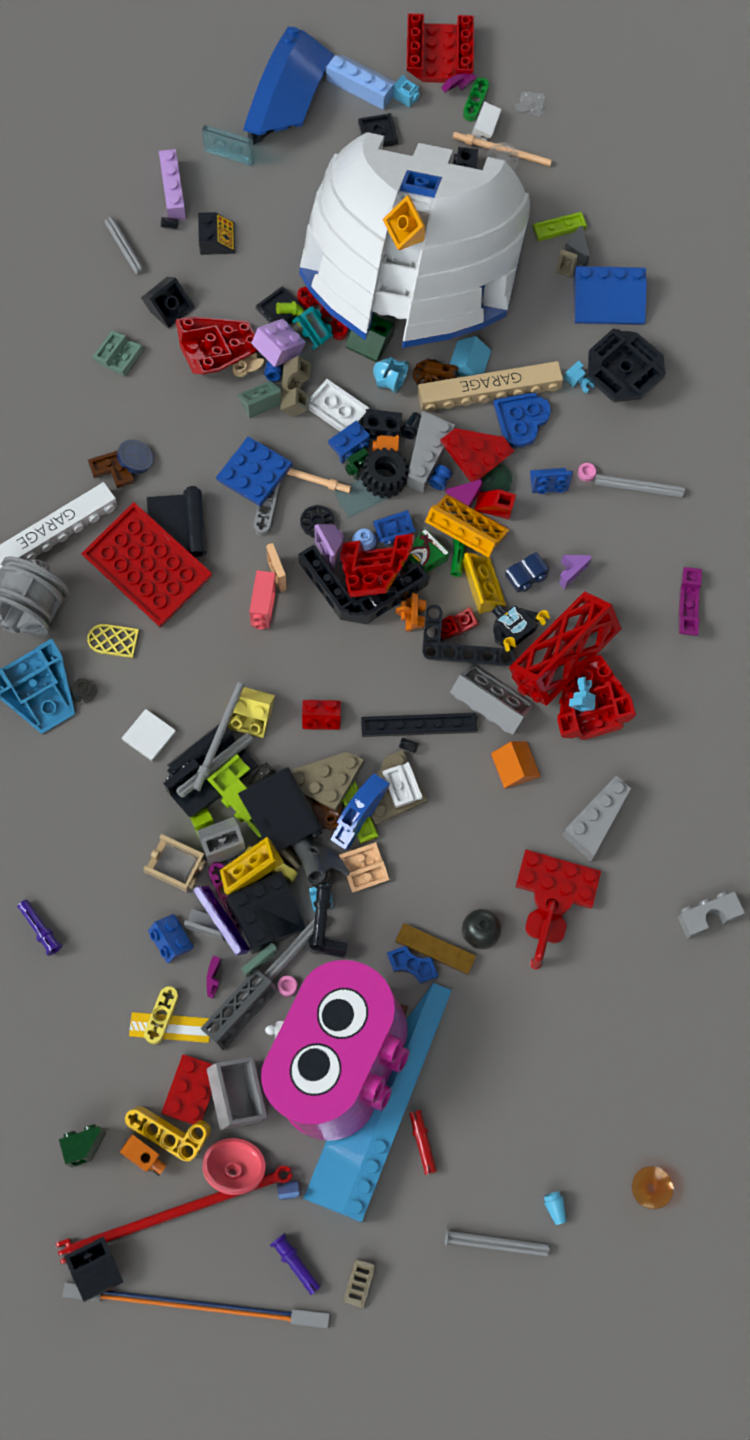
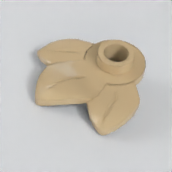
M254 353L233 364V374L237 377H243L249 372L257 371L263 366L264 359L257 358V353Z

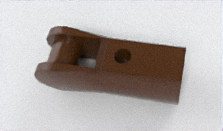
M427 360L424 373L454 379L456 378L455 373L458 371V367L456 365Z

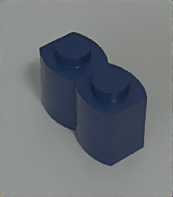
M535 552L509 567L505 572V576L517 593L520 591L525 592L532 587L531 584L537 581L538 583L543 582L548 577L549 568L539 554Z

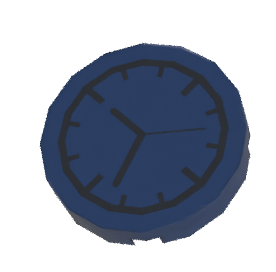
M131 439L124 441L117 451V460L123 468L128 469L127 471L141 474L151 467L153 454L144 443Z

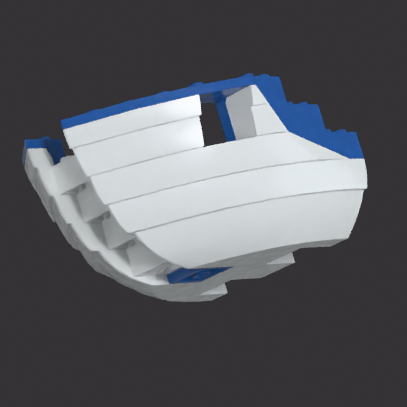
M368 132L350 142L339 154H334L325 172L323 182L316 193L310 221L307 226L305 245L299 269V275L310 293L330 315L364 340H366L371 328L374 312L379 315H390L398 319H407L402 348L450 340L483 329L506 317L530 216L529 193L525 192L515 172L505 160L487 157L483 170L451 164L453 150L418 143L413 156L382 150L384 136ZM409 195L425 225V239L423 242L403 250H398L382 219Z

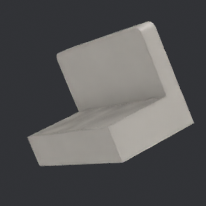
M195 909L191 910L188 921L185 920L184 923L187 930L224 941V936L209 914Z

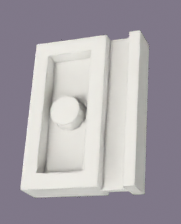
M409 762L382 771L384 779L390 783L388 790L395 808L422 799Z

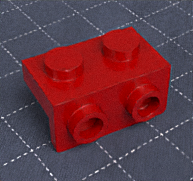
M303 700L302 729L340 730L341 700Z

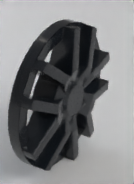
M321 505L308 507L300 518L302 530L312 538L315 537V530L313 533L309 531L312 528L315 529V525L330 522L335 524L333 513L327 507ZM313 509H319V514H314ZM321 510L326 511V513L321 515ZM311 511L312 516L306 515L307 512Z

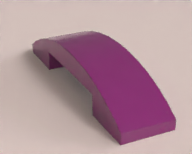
M683 567L678 612L679 634L699 635L698 610L702 569Z

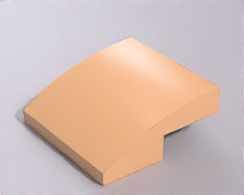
M376 842L339 854V858L350 871L349 876H346L352 893L389 880Z

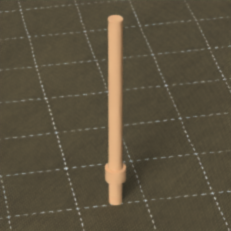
M458 132L453 134V139L463 141L470 146L472 144L549 167L552 162L551 159L478 139L471 134L464 135Z
M292 468L287 472V475L326 486L333 491L351 492V486L338 483V480L332 478L328 480Z

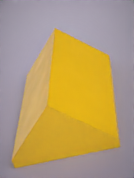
M465 553L463 568L478 613L482 614L493 611L498 605L505 608L507 605L491 558L473 553Z
M268 837L220 870L224 891L227 895L257 882L284 863Z

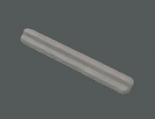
M109 217L105 219V225L135 274L143 272L142 264L114 218Z

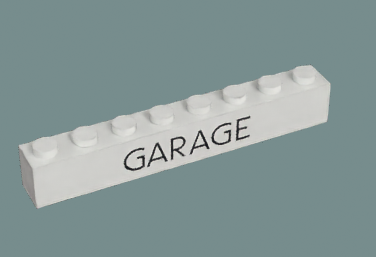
M104 482L0 544V568L5 557L12 556L28 561L34 560L39 554L49 551L57 543L64 542L70 535L82 531L88 524L97 522L101 516L113 512L118 507L116 498Z

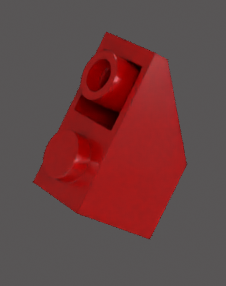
M499 489L481 492L478 495L474 510L510 520L516 494Z

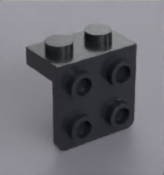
M194 759L191 762H186L181 767V770L176 774L168 776L163 783L167 793L190 818L197 815L220 795L207 779L204 780L200 791L193 789L183 798L177 794V788L195 775L200 767Z

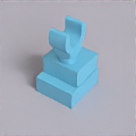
M577 361L566 371L563 379L573 388L580 383L582 391L587 394L589 389L586 385H589L591 388L594 385L587 378H584L586 374L582 370L584 365Z
M586 677L578 678L580 692L574 693L573 698L569 701L570 707L581 712L595 710L596 695L588 692L592 686V680L585 681Z

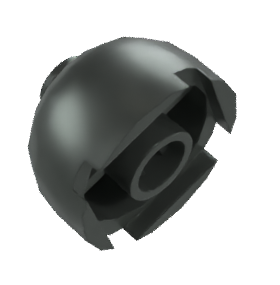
M488 909L473 910L462 923L464 940L475 949L484 950L491 948L501 936L502 927L500 920L495 913Z

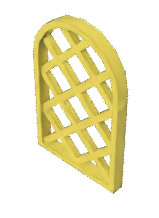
M99 624L89 631L87 642L90 648L97 653L133 658L139 629ZM99 628L101 632L95 636L93 631ZM111 629L114 634L108 638L105 632ZM124 631L127 636L121 640L118 634ZM103 634L106 640L100 643L97 638ZM134 634H136V635H135V639H134V641H133V639L131 638V636H133ZM116 636L119 641L113 645L110 640ZM129 638L132 643L126 647L123 642ZM93 640H96L98 643L95 647L90 644ZM109 642L111 647L105 650L102 645ZM121 643L124 649L118 652L115 647ZM133 646L132 653H130L128 649ZM111 649H114L116 653H114V652H108V651H110Z

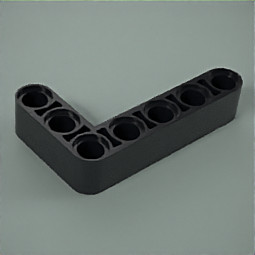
M436 604L430 605L426 609L422 655L427 660L493 666H509L515 661V654L511 649L507 652L505 648L440 643L442 609ZM437 609L439 616L435 619L431 618L428 613L429 610ZM430 627L437 629L438 634L436 637L428 636L427 630ZM428 646H433L436 649L434 656H428L425 653V649ZM452 648L455 651L454 657L447 658L444 654L445 649ZM466 649L473 651L474 656L470 660L465 659L463 656V652ZM484 651L492 653L490 661H485L482 658ZM507 652L511 655L509 663L502 661V653Z

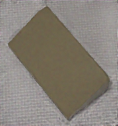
M291 846L278 852L296 872L303 868L299 857Z

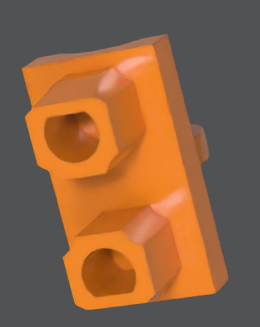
M415 593L412 594L411 598L406 599V602H401L400 607L396 608V614L401 616L402 621H405V631L409 632L414 628L422 629L425 617L418 616V612L425 611L426 601L419 599L418 594Z

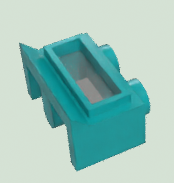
M313 306L292 320L293 323L299 322L304 329L301 332L305 338L309 336L314 343L311 347L312 350L333 336L331 326L323 322L321 312L317 308L314 309Z

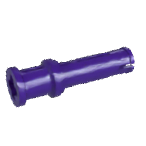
M28 900L20 902L17 908L37 934L36 940L38 943H42L46 949L47 956L57 953L63 945L61 942H57L53 936L52 929L46 928Z
M285 1233L270 1244L280 1254L281 1261L288 1263L310 1296L315 1293L310 1284L316 1290L321 1288L297 1256L296 1247L293 1248L286 1239Z

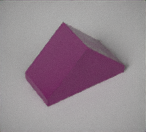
M480 479L446 489V493L448 496L471 508L483 488V482Z

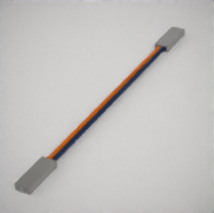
M64 1283L62 1297L82 1299L76 1284ZM109 1290L102 1293L104 1295L100 1294L90 1299L92 1301L108 1299L286 1320L295 1325L328 1328L329 1322L328 1313L294 1309L287 1312Z

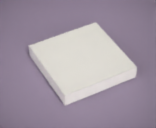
M145 709L124 734L122 740L153 762L176 734V730Z

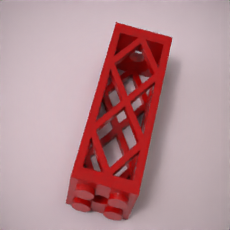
M584 591L509 667L512 673L511 677L516 682L519 693L523 696L531 697L536 703L540 702L547 706L620 632L621 626L612 604ZM580 615L575 628L566 632L569 618ZM555 631L554 636L546 640ZM598 631L595 645L584 649L590 634ZM548 647L542 662L533 665L536 651ZM586 656V657L576 666V664H577L579 658H582V657ZM566 664L563 678L551 682L557 667Z

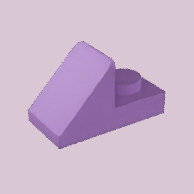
M563 555L561 563L566 569L560 575L559 585L565 589L590 565L592 557L590 555Z

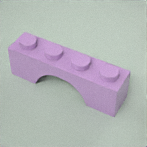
M176 149L159 151L168 218L185 220V208Z

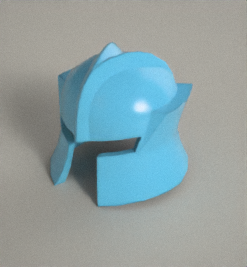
M390 357L377 362L373 369L377 387L389 388L396 394L406 378L409 361H397Z

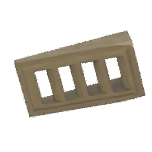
M561 249L556 272L573 277L578 255Z
M355 1259L343 1299L344 1303L360 1308L364 1307L375 1265ZM359 1267L369 1270V1274L357 1272L356 1269ZM358 1276L367 1279V1281L362 1283L354 1280V1277ZM352 1284L363 1287L364 1291L352 1289ZM349 1294L362 1296L361 1301L350 1298Z

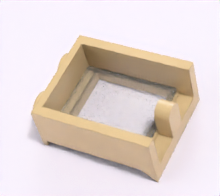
M161 834L160 842L156 850L152 851L148 866L145 865L143 870L144 874L151 875L187 893L189 888H194L197 881L195 876L198 871L201 872L206 861L204 860V853Z

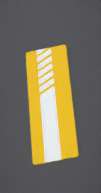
M132 1012L129 1030L130 1037L145 1038L144 1031L150 1019V1013ZM156 1014L158 1021H163L167 1018V1015ZM172 1015L163 1039L208 1043L209 1036L200 1028L210 1018ZM153 1022L152 1025H155L156 1028L153 1033H149L151 1038L159 1036L157 1034L158 1026L160 1028H163V1026L157 1025L155 1022Z

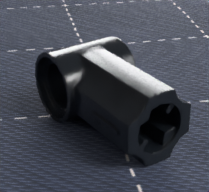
M313 934L309 937L308 948L311 953L345 959L348 941L325 936L324 947L314 948L311 945Z

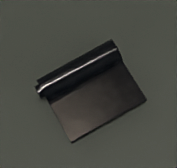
M189 486L183 491L182 495L146 497L148 515L194 557H201L207 554L201 489H198L196 486Z
M220 723L167 764L169 768L167 769L168 774H176L186 762H191L193 759L199 766L203 765ZM228 727L214 758L236 742ZM245 749L237 755L251 770L240 781L259 767Z
M289 767L238 793L263 839L268 837L277 852L305 837L314 839L322 834L323 826Z

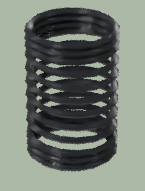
M162 217L161 227L177 229L178 219Z
M402 738L399 748L403 749L404 745L406 747L407 744L408 749L410 747L412 753L415 754L419 743Z

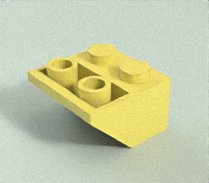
M244 687L227 727L234 731L264 738L272 713L275 695Z

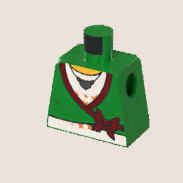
M424 529L414 540L412 551L403 568L407 572L410 567L419 563L423 570L428 573L448 561L449 552Z

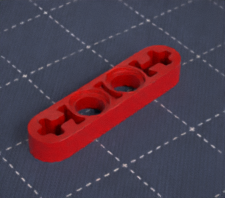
M307 287L300 288L297 292L298 302L306 310L313 305H320L321 319L323 320L326 316H330L333 319L331 322L323 320L324 323H328L331 326L332 337L336 340L345 339L347 337V327L330 315Z

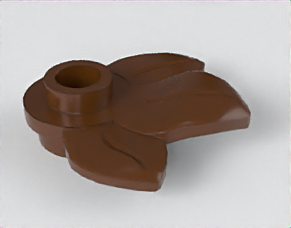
M313 801L312 809L323 828L336 830L339 825L337 821L342 811V804L336 812Z

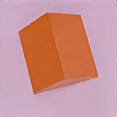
M510 741L491 753L504 789L540 777L527 741Z

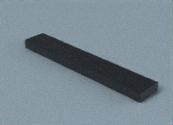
M476 713L361 717L362 737L476 733Z

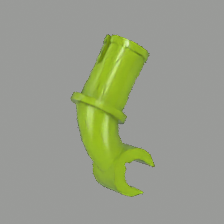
M292 301V303L277 302L276 304L277 314L292 313V315L299 316L304 312L303 308L296 304L295 301ZM305 316L311 324L310 316Z

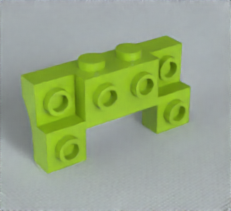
M236 754L207 780L223 797L221 799L222 803L228 809L232 807L236 811L234 816L239 822L245 821L255 834L261 838L258 829L238 795L239 792L247 789L240 779L251 769Z

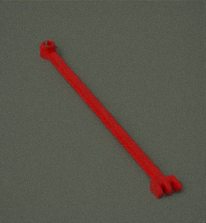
M280 1166L276 1172L265 1175L261 1183L252 1191L277 1182H289L292 1178V1173L288 1174V1177L285 1179L281 1178L280 1174L282 1171L289 1173L291 1169L287 1166ZM219 1191L71 1243V1239L68 1238L55 1243L56 1247L65 1245L66 1248L58 1251V1255L69 1254L103 1236L106 1242L240 1195H230ZM65 1258L60 1260L61 1264L66 1263Z

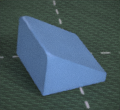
M297 1181L279 1183L277 1185L278 1198L280 1200L300 1196Z

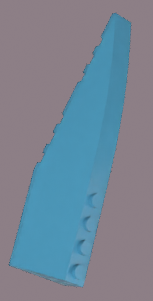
M433 983L407 1018V1039L404 1048L409 1049V1057L403 1070L400 1073L392 1071L386 1086L391 1087L392 1092L383 1111L374 1109L369 1121L353 1135L339 1140L326 1141L303 1199L362 1223L452 990Z

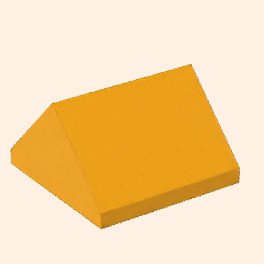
M407 195L382 219L398 250H403L423 242L425 239V225L411 197Z

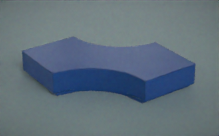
M406 946L387 952L393 972L403 971L410 973L418 980L419 984L439 977L432 958H418L411 954Z

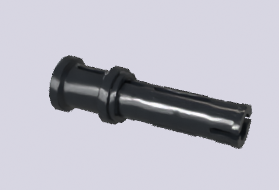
M316 884V901L313 903L314 907H316L311 945L324 947L327 911L331 907L330 893L333 890V886Z

